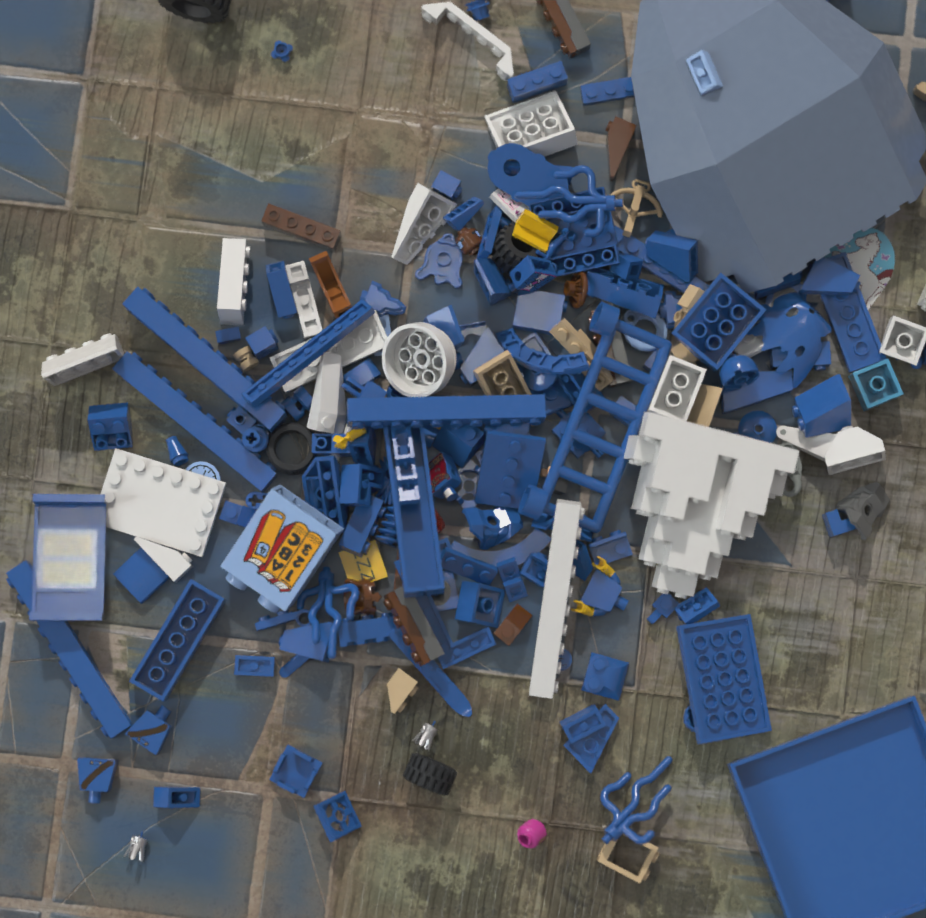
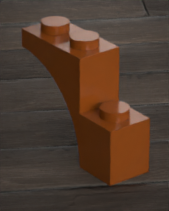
M324 251L309 258L331 310L337 319L348 311L352 305L327 251Z

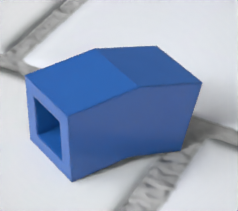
M239 327L215 331L218 344L241 340Z

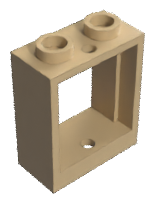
M611 840L608 844H604L596 860L638 883L647 879L650 873L648 867L651 862L655 863L659 855L657 846L649 842L641 844L649 848L650 851L636 876L607 860L616 842Z

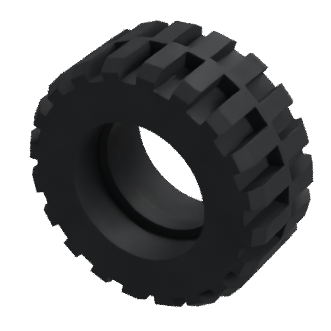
M158 0L160 5L168 12H172L174 15L181 16L187 20L190 19L202 23L222 22L228 16L232 1Z

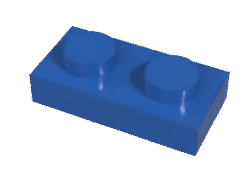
M235 655L234 675L274 677L275 657Z

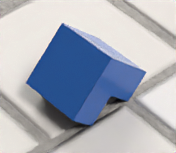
M837 509L822 514L829 538L857 529L855 525L850 523L849 518L841 521Z

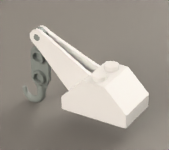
M780 426L776 431L778 439L782 441L780 446L795 450L799 449L824 461L829 475L886 460L882 439L859 427L847 426L842 428L837 434L826 433L805 438L803 430L800 431L799 428ZM799 454L794 474H787L794 483L792 491H783V495L787 497L797 495L802 487V464Z

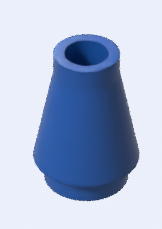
M172 436L166 439L170 462L174 466H180L188 462L189 454L177 437Z

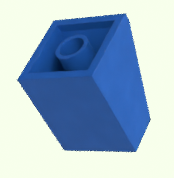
M840 374L795 397V406H792V412L794 417L798 418V428L800 431L803 430L805 438L840 431L844 427L851 426V399Z

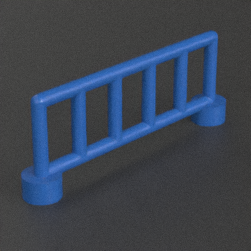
M604 302L599 303L592 316L589 330L602 336L590 364V370L586 374L542 489L531 484L527 486L519 503V514L534 520H538L542 512L554 516L556 505L550 503V499L557 481L561 477L602 494L593 519L583 516V520L578 522L580 528L590 532L599 533L601 531L628 459H624L628 437L639 434L644 412H647L672 349V343L669 340L619 320V308ZM616 331L659 349L649 374L607 357ZM602 367L645 385L635 410L592 393ZM587 404L631 421L621 447L578 429ZM573 440L616 457L607 483L564 466Z

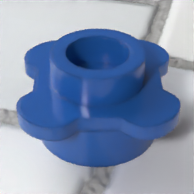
M276 41L271 56L274 59L279 58L283 62H287L293 47L291 44Z

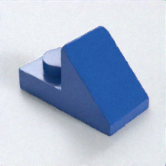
M225 500L219 519L246 528L256 510Z

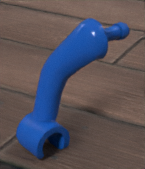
M563 228L561 235L550 243L546 253L540 250H536L535 253L542 256L541 258L550 259L556 248L565 239L572 241L576 235L573 231L569 233L568 228Z

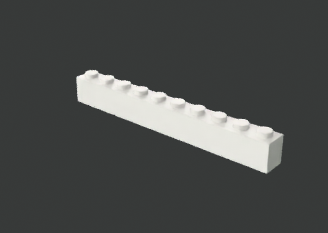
M557 499L529 688L530 696L553 699V693L558 691L559 681H555L556 674H560L561 662H558L559 655H563L564 643H561V638L566 636L567 624H564V617L569 616L570 605H567V597L572 596L573 586L569 585L570 578H574L576 566H572L573 558L577 559L578 547H575L576 539H580L581 528L578 527V522L583 520L584 508H581V502Z

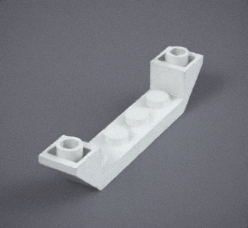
M452 2L425 4L421 7L422 17L429 23L433 22L437 25L443 16L447 14L446 16L453 23L458 22L462 25L461 28L466 33L475 35L480 44L483 46L488 45L497 57L502 56V59L496 65L497 75L503 80L513 77L510 47Z

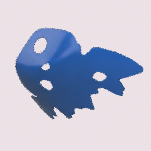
M793 292L777 297L773 302V307L762 304L761 306L766 311L758 319L761 322L750 329L746 335L763 336L762 341L764 345L761 349L762 351L781 346L782 352H788V355L779 365L776 372L785 373L794 368L793 388H796L806 378L822 351L820 338L827 336L832 330L828 322L799 293ZM794 307L799 310L797 315L792 317L786 316V313ZM809 308H811L815 313L812 314L809 311ZM799 346H804L805 351L800 357H797L795 354L796 349Z

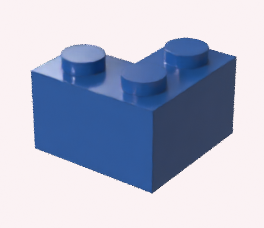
M363 464L342 465L339 504L351 507L370 506L371 490L383 489L385 470Z

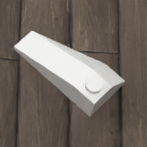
M417 183L408 200L392 258L408 265L421 251L423 244L428 238H433L434 232L440 225H445L446 221L443 217L454 210L457 204Z
M328 352L321 355L307 428L332 434H342L344 431L347 413L345 392L341 387L344 383L341 355Z

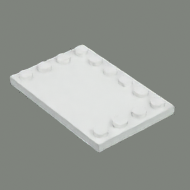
M115 448L101 494H105L106 527L203 557L227 483Z

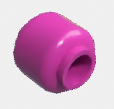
M530 819L519 827L517 836L522 846L533 849L546 839L547 833L545 826L540 821Z

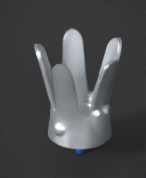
M435 721L432 725L425 723L419 734L412 740L415 741V744L419 743L420 746L425 744V750L428 749V751H430L434 736L439 731L433 727Z
M143 831L140 836L133 835L130 841L131 845L123 857L129 852L128 857L132 860L135 859L140 848L139 860L141 862L144 861L145 845H147L148 839L142 837Z

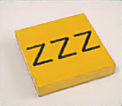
M376 540L370 541V548L367 554H363L362 558L346 551L338 552L347 578L359 581L363 578L369 579L372 577L373 581L371 582H375L388 577Z

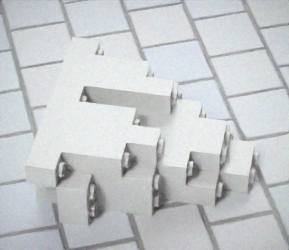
M644 412L639 435L628 437L624 459H628L629 464L641 466L631 509L637 510L636 514L648 516L639 559L644 560V565L652 567L656 565L652 587L657 588L656 592L668 594L669 591L676 592V597L687 599V595L694 596L698 576L706 580H711V577L718 578L723 555L729 556L733 538L739 540H746V537L753 538L758 515L765 514L768 499H775V496L783 495L787 474H794L799 450L651 412Z

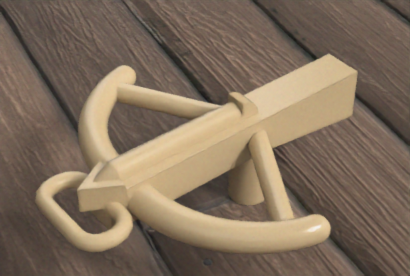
M635 179L632 182L633 188L618 189L610 194L615 196L624 193L634 194L630 210L624 205L621 207L628 214L623 236L630 237L636 217L657 213L659 218L662 217V209L659 202L647 193L651 187L648 182ZM635 182L645 184L648 186V188L644 189L645 187H643L642 185L635 186ZM642 197L651 201L656 207V210L637 213Z

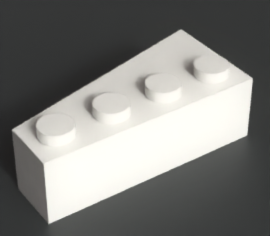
M223 238L217 311L221 325H244V311H246L245 293L248 291L246 275H249L247 258H250L251 248L247 246L246 239Z

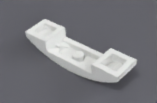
M300 261L285 265L304 338L316 336L322 331V326L305 263Z

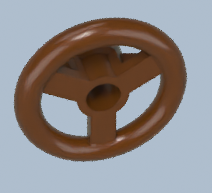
M583 271L574 273L571 280H567L564 284V295L569 296L571 306L576 309L582 307L588 293V279Z

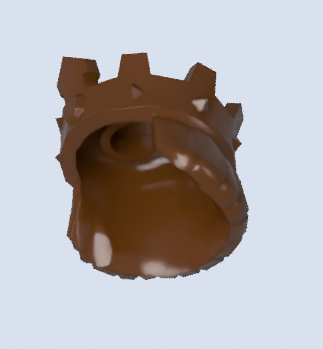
M372 577L369 579L363 578L359 581L347 578L344 581V584L352 583L359 589V598L354 607V616L360 613L375 615L376 606H374V603L380 601L381 595L374 591L373 587H375V584L371 582L373 581ZM351 591L343 593L345 611Z

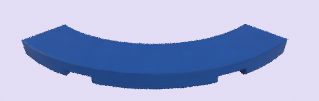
M514 328L495 333L497 341L503 350H508L517 364L532 371L563 375L590 370L584 351L576 354L558 355V357L547 356L546 353L528 348L517 336Z
M535 528L523 541L503 550H475L455 540L451 547L455 551L496 567V563L515 557L517 565H520L527 560L529 554L543 550L551 541V537L540 529Z

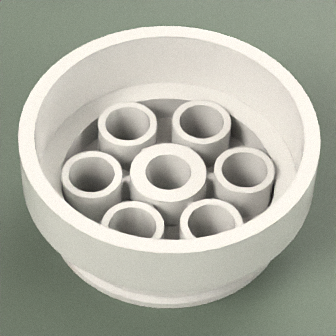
M415 322L400 326L388 336L383 346L382 366L386 378L399 393L405 396L426 397L435 394L447 385L455 371L457 358L451 339L446 333L431 324Z

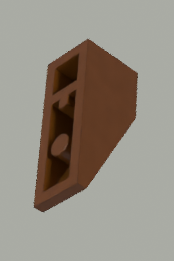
M616 116L613 122L609 121L605 130L608 132L607 153L609 180L613 181L636 129L635 124Z

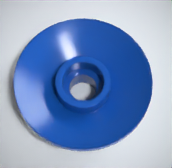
M527 368L524 369L523 374L526 385L534 391H544L550 388L558 376L555 374L539 373Z
M756 410L743 416L738 426L739 435L772 443L777 435L775 420L764 411ZM757 425L762 427L761 432L755 430Z

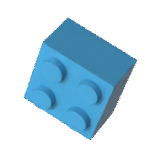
M889 359L853 372L848 376L863 412L899 398L904 394Z

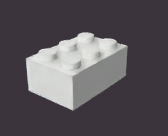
M670 355L647 412L687 421L707 369Z

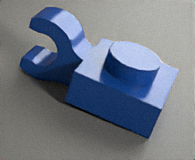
M662 593L652 604L655 610L647 620L654 624L661 615L666 619L679 603L669 593Z

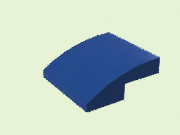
M142 547L113 573L141 604L170 578Z

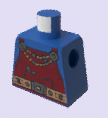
M441 451L428 462L432 495L440 499L445 497L447 501H453L457 498V493L454 489L461 484V479L452 456Z

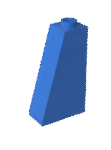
M792 370L785 373L776 371L759 372L760 376L753 383L747 385L746 382L741 384V389L732 391L725 390L720 381V388H722V414L790 393L793 390Z

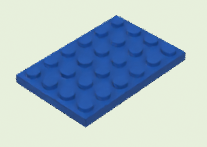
M751 614L676 626L697 744L772 731Z

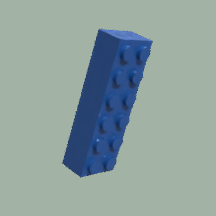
M190 579L129 682L159 700L166 702L227 600Z

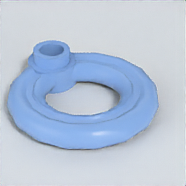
M628 310L624 314L623 321L634 326L642 319L651 321L656 327V335L664 339L667 338L668 329L666 322L663 318H660L659 313H657L656 319L632 310ZM627 318H632L633 322L628 321ZM624 334L626 341L639 351L650 352L658 349Z

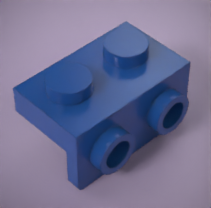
M541 552L529 554L519 575L544 589L548 564L547 556Z

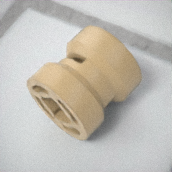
M250 346L238 350L233 355L235 360L241 364L240 368L243 372L249 371L259 364L258 359L252 355Z

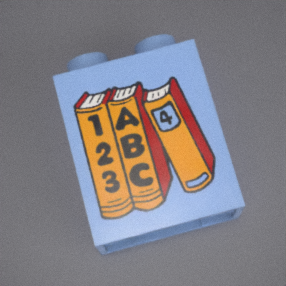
M278 485L269 491L220 567L229 572L225 578L234 587L246 590L249 586L261 594L258 602L263 607L274 613H277L280 608L286 611L295 604L344 528L282 485Z

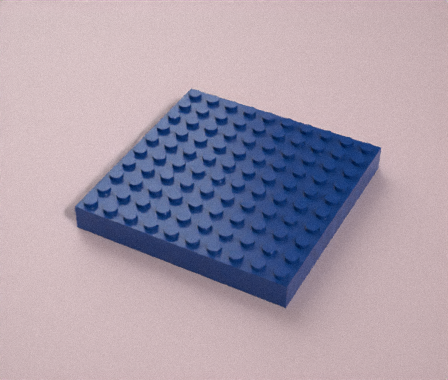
M915 696L905 697L727 764L785 918H901L926 908V723Z

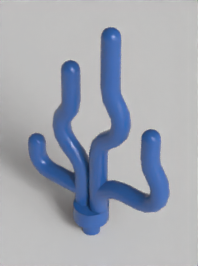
M585 165L575 166L568 171H555L553 177L555 179H567L579 173H585L588 177V190L591 196H574L568 189L558 185L551 186L544 191H522L515 193L516 199H544L559 193L571 203L588 204L582 207L575 215H568L558 210L539 211L538 213L539 218H559L567 223H575L581 220L588 212L597 211V227L585 230L584 234L586 237H595L602 233L605 225L604 211H616V207H623V199H616L615 195H601L596 191L595 173L590 167Z
M323 567V571L319 573V586L303 591L297 599V608L302 610L308 597L319 594L318 599L312 605L308 614L309 622L312 625V643L318 644L320 641V623L316 618V614L325 602L326 612L334 618L329 631L328 657L334 659L336 657L337 632L341 626L342 618L341 614L333 608V594L351 591V596L347 602L346 617L348 620H352L354 618V607L359 598V589L352 583L334 586V574L330 572V567Z
M671 756L665 757L648 776L642 777L634 783L631 792L632 801L621 813L617 806L608 799V795L613 791L621 789L631 779V773L626 772L617 782L608 784L603 788L600 795L601 803L614 817L612 823L604 830L606 835L602 838V841L605 844H608L611 840L616 842L623 833L637 844H646L654 837L655 833L652 830H649L644 836H639L629 827L634 822L650 820L655 816L659 803L672 789L669 784H666L655 795L647 812L630 814L639 805L640 788L658 778L672 763L673 759Z

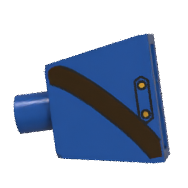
M161 705L156 714L147 710L125 734L153 754L159 755L172 728V725L165 721L171 710Z
M80 757L77 759L80 790L89 791V803H100L101 792L111 791L118 760Z

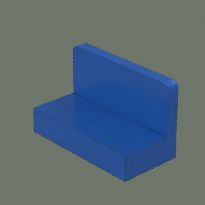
M594 704L559 722L571 744L606 726L598 708Z

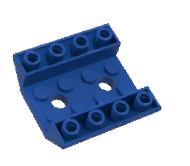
M604 186L596 188L599 194L607 195ZM589 190L572 193L574 196H591ZM564 196L528 203L529 210L538 215L539 211L558 210L568 215H575L582 207L588 205L571 203ZM597 211L588 212L581 220L575 223H567L559 218H544L558 226L557 232L561 233L563 228H568L569 233L573 231L576 235L572 241L565 239L549 259L556 271L557 277L620 263L619 246L612 211H604V230L595 237H586L584 232L590 229L593 224H597Z

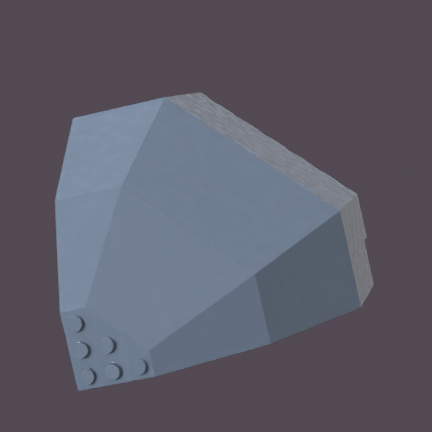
M642 0L640 2L631 79L650 185L676 235L697 240V276L701 281L715 280L722 273L725 276L734 275L740 288L746 293L777 286L784 281V276L789 273L795 275L807 267V262L812 259L818 261L831 253L829 249L837 244L842 246L854 238L853 234L859 230L865 232L877 224V219L882 216L888 218L901 210L899 206L903 203L908 202L910 204L917 200L926 185V175L919 162L926 150V133L884 42L826 0ZM701 50L709 53L723 84V87L704 95L700 94L686 62V59Z

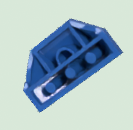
M335 456L315 457L302 475L305 502L343 527L342 533H344L349 506L339 504L341 465Z

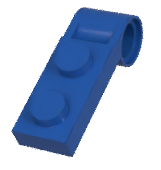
M303 609L296 612L283 610L277 612L278 616L270 618V615L258 618L259 622L255 623L256 630L261 631L294 620L302 627L310 626V622L302 624L300 621V616L303 613L309 614V610Z

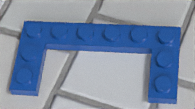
M447 537L439 541L440 556L445 547L452 549ZM400 560L394 562V565L402 580ZM423 592L422 596L415 597L445 653L437 657L442 669L496 645L488 626L452 642L431 595L426 596V592Z

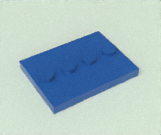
M487 430L474 502L518 509L527 486L531 484L537 487L546 438Z

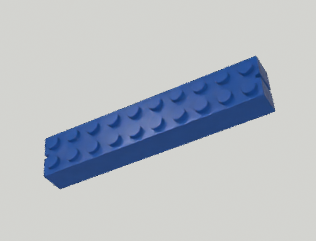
M137 286L122 303L133 316L256 421L266 427L269 432L272 433L288 418L285 413L287 411L285 407L277 400L274 403L271 400V395L255 408L243 398L242 393L256 382L248 375L243 377V372L234 363L229 365L227 363L229 360L226 359V356L219 350L214 352L212 345L204 338L200 340L198 338L199 335L189 325L185 327V323L175 313L169 314L170 310L160 300L155 302L156 298L146 288L141 290Z
M384 426L383 433L404 598L422 596L423 592H426V596L444 594L445 586L424 427H411L420 503L400 505L391 426Z

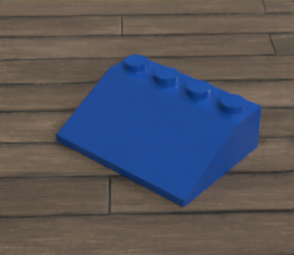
M720 273L673 330L672 334L699 361L715 372L766 309L725 275Z

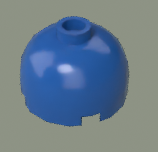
M737 354L728 356L720 367L719 373L722 385L725 390L729 391L741 389V384L747 382V385H749L760 376L758 367L751 358Z

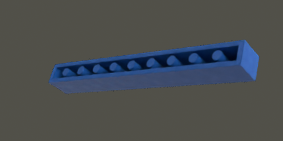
M127 351L112 368L118 375L264 493L278 476L274 472L276 468L269 462L264 464L260 460L261 455L247 450L239 437L236 440L231 437L230 434L232 432L224 425L219 427L215 423L217 419L211 414H203L200 411L202 409L200 405L195 401L190 403L186 400L187 395L179 388L175 391L170 387L172 383L164 376L159 378L156 375L158 371L148 364L146 367L142 364L141 361L143 359L135 352L131 355Z
M545 394L347 398V426L353 429H363L364 426H372L374 429H381L384 426L403 428L404 425H410L413 428L431 425V427L439 428L443 425L461 427L463 424L479 427L482 424L501 426L508 423L511 426H519L522 423L536 426L544 423L546 418Z
M25 560L6 572L9 577L6 580L12 589L16 588L19 593L17 598L22 605L26 604L29 609L27 612L29 615V612H32L33 566L30 561ZM36 620L40 626L38 628L39 633L43 638L47 637L50 642L48 644L53 654L57 653L61 659L58 661L64 671L68 670L71 675L69 677L74 687L78 686L82 692L79 694L85 704L89 703L92 708L90 713L96 721L99 719L103 725L100 728L104 735L115 738L132 727V721L69 622L63 620Z

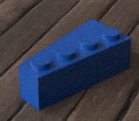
M600 267L588 270L587 296L597 297L656 319L662 299L663 284L641 278L625 280L610 270Z
M392 612L382 613L381 618L367 615L362 616V620L354 621V618L352 620L342 619L343 623H341L338 630L340 647L392 640L388 636L396 628L392 619L394 617Z

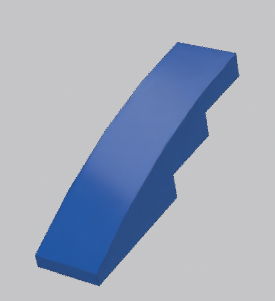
M404 425L403 428H392L391 426L400 505L420 503L411 426Z

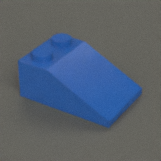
M492 258L474 260V274L490 306L510 297L512 292L509 289V284L511 282L509 279L505 280L502 274L504 272L500 267L496 266L497 263Z

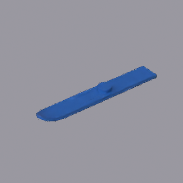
M396 627L391 631L388 636L449 706L462 716L470 717L472 715V708L469 701L436 662L432 660L422 666H419L418 663L416 664L412 659L410 646H406L402 639L403 632L401 628Z

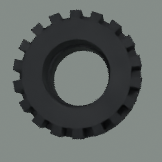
M513 223L505 225L497 234L490 254L493 256L492 260L497 263L496 266L500 267L503 272H508L509 275L527 255L542 257L535 253L538 249L512 236L515 226Z
M412 753L403 774L407 781L443 796L449 795L457 776L456 770L452 767L418 753Z

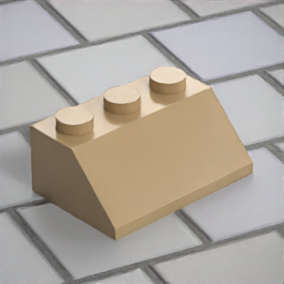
M701 384L686 422L709 427L722 388Z

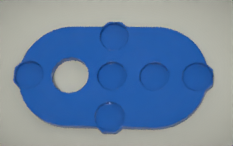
M515 143L504 144L496 150L490 151L487 156L490 180L496 187L509 194L515 202H522L529 207L528 203L563 196L555 193L544 199H516V192L544 191L556 185L568 189L567 179H555L553 177L555 171H561L558 167L546 161L545 156L540 153L535 154L522 145ZM509 159L516 160L520 165L519 173L515 176H508L503 170L504 163Z

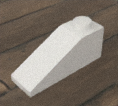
M139 537L134 538L174 582L177 583L193 568L190 563L193 560L185 552L181 554L176 550Z

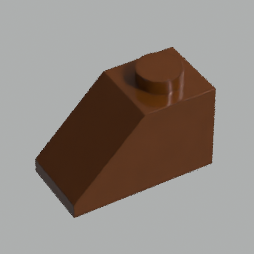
M517 603L493 635L509 646L533 615Z

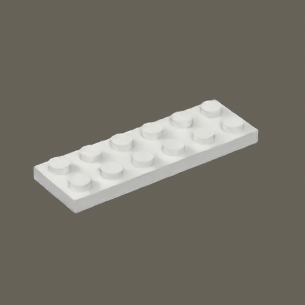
M376 310V313L326 351L341 355L342 368L383 350L388 337ZM309 340L271 356L270 360L273 367L278 366ZM321 356L282 386L284 392L288 393L299 388L301 385L303 386L316 380Z

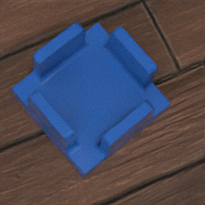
M288 744L275 765L269 780L276 783L279 787L305 798L323 762Z

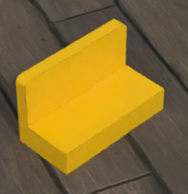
M524 209L515 222L512 236L546 253L550 240L558 231V226Z

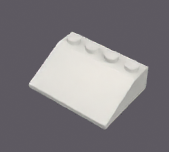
M556 90L484 116L496 149L504 144L515 143L526 147L535 154L540 153L543 156H548L578 145L575 128Z
M111 333L105 334L100 337L101 340L96 342L93 340L87 341L82 344L83 347L78 349L75 347L69 348L64 351L65 354L60 356L55 354L47 357V361L42 362L41 375L43 379L52 386H57L118 362L124 355L118 337Z

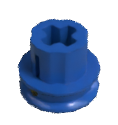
M475 0L465 4L468 8L467 12L471 11L475 21L490 16L487 5L490 3L487 0Z
M256 426L248 428L242 436L244 447L252 452L264 450L269 441L267 432ZM254 435L257 437V440L252 443L251 437Z

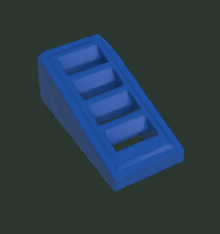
M472 197L446 214L443 219L450 227L460 231L484 205V202L481 199Z

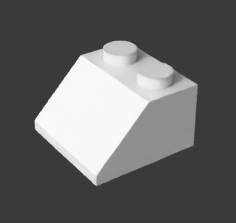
M896 316L890 317L879 352L917 366L926 342V327Z

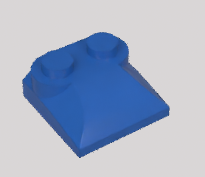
M591 652L581 690L619 701L629 663Z

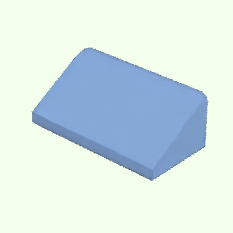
M701 50L686 59L701 95L723 87L707 51Z

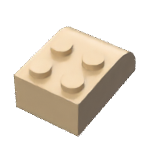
M508 350L473 370L485 396L532 395Z

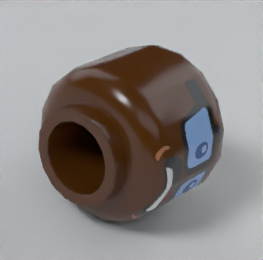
M465 227L457 233L459 236L455 242L464 255L472 257L478 253L482 237L475 228L468 229Z

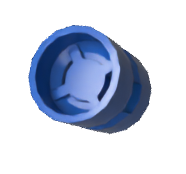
M302 385L293 392L294 396H288L281 402L296 421L305 415L306 410L310 411L312 396ZM297 401L301 404L298 408L294 405Z

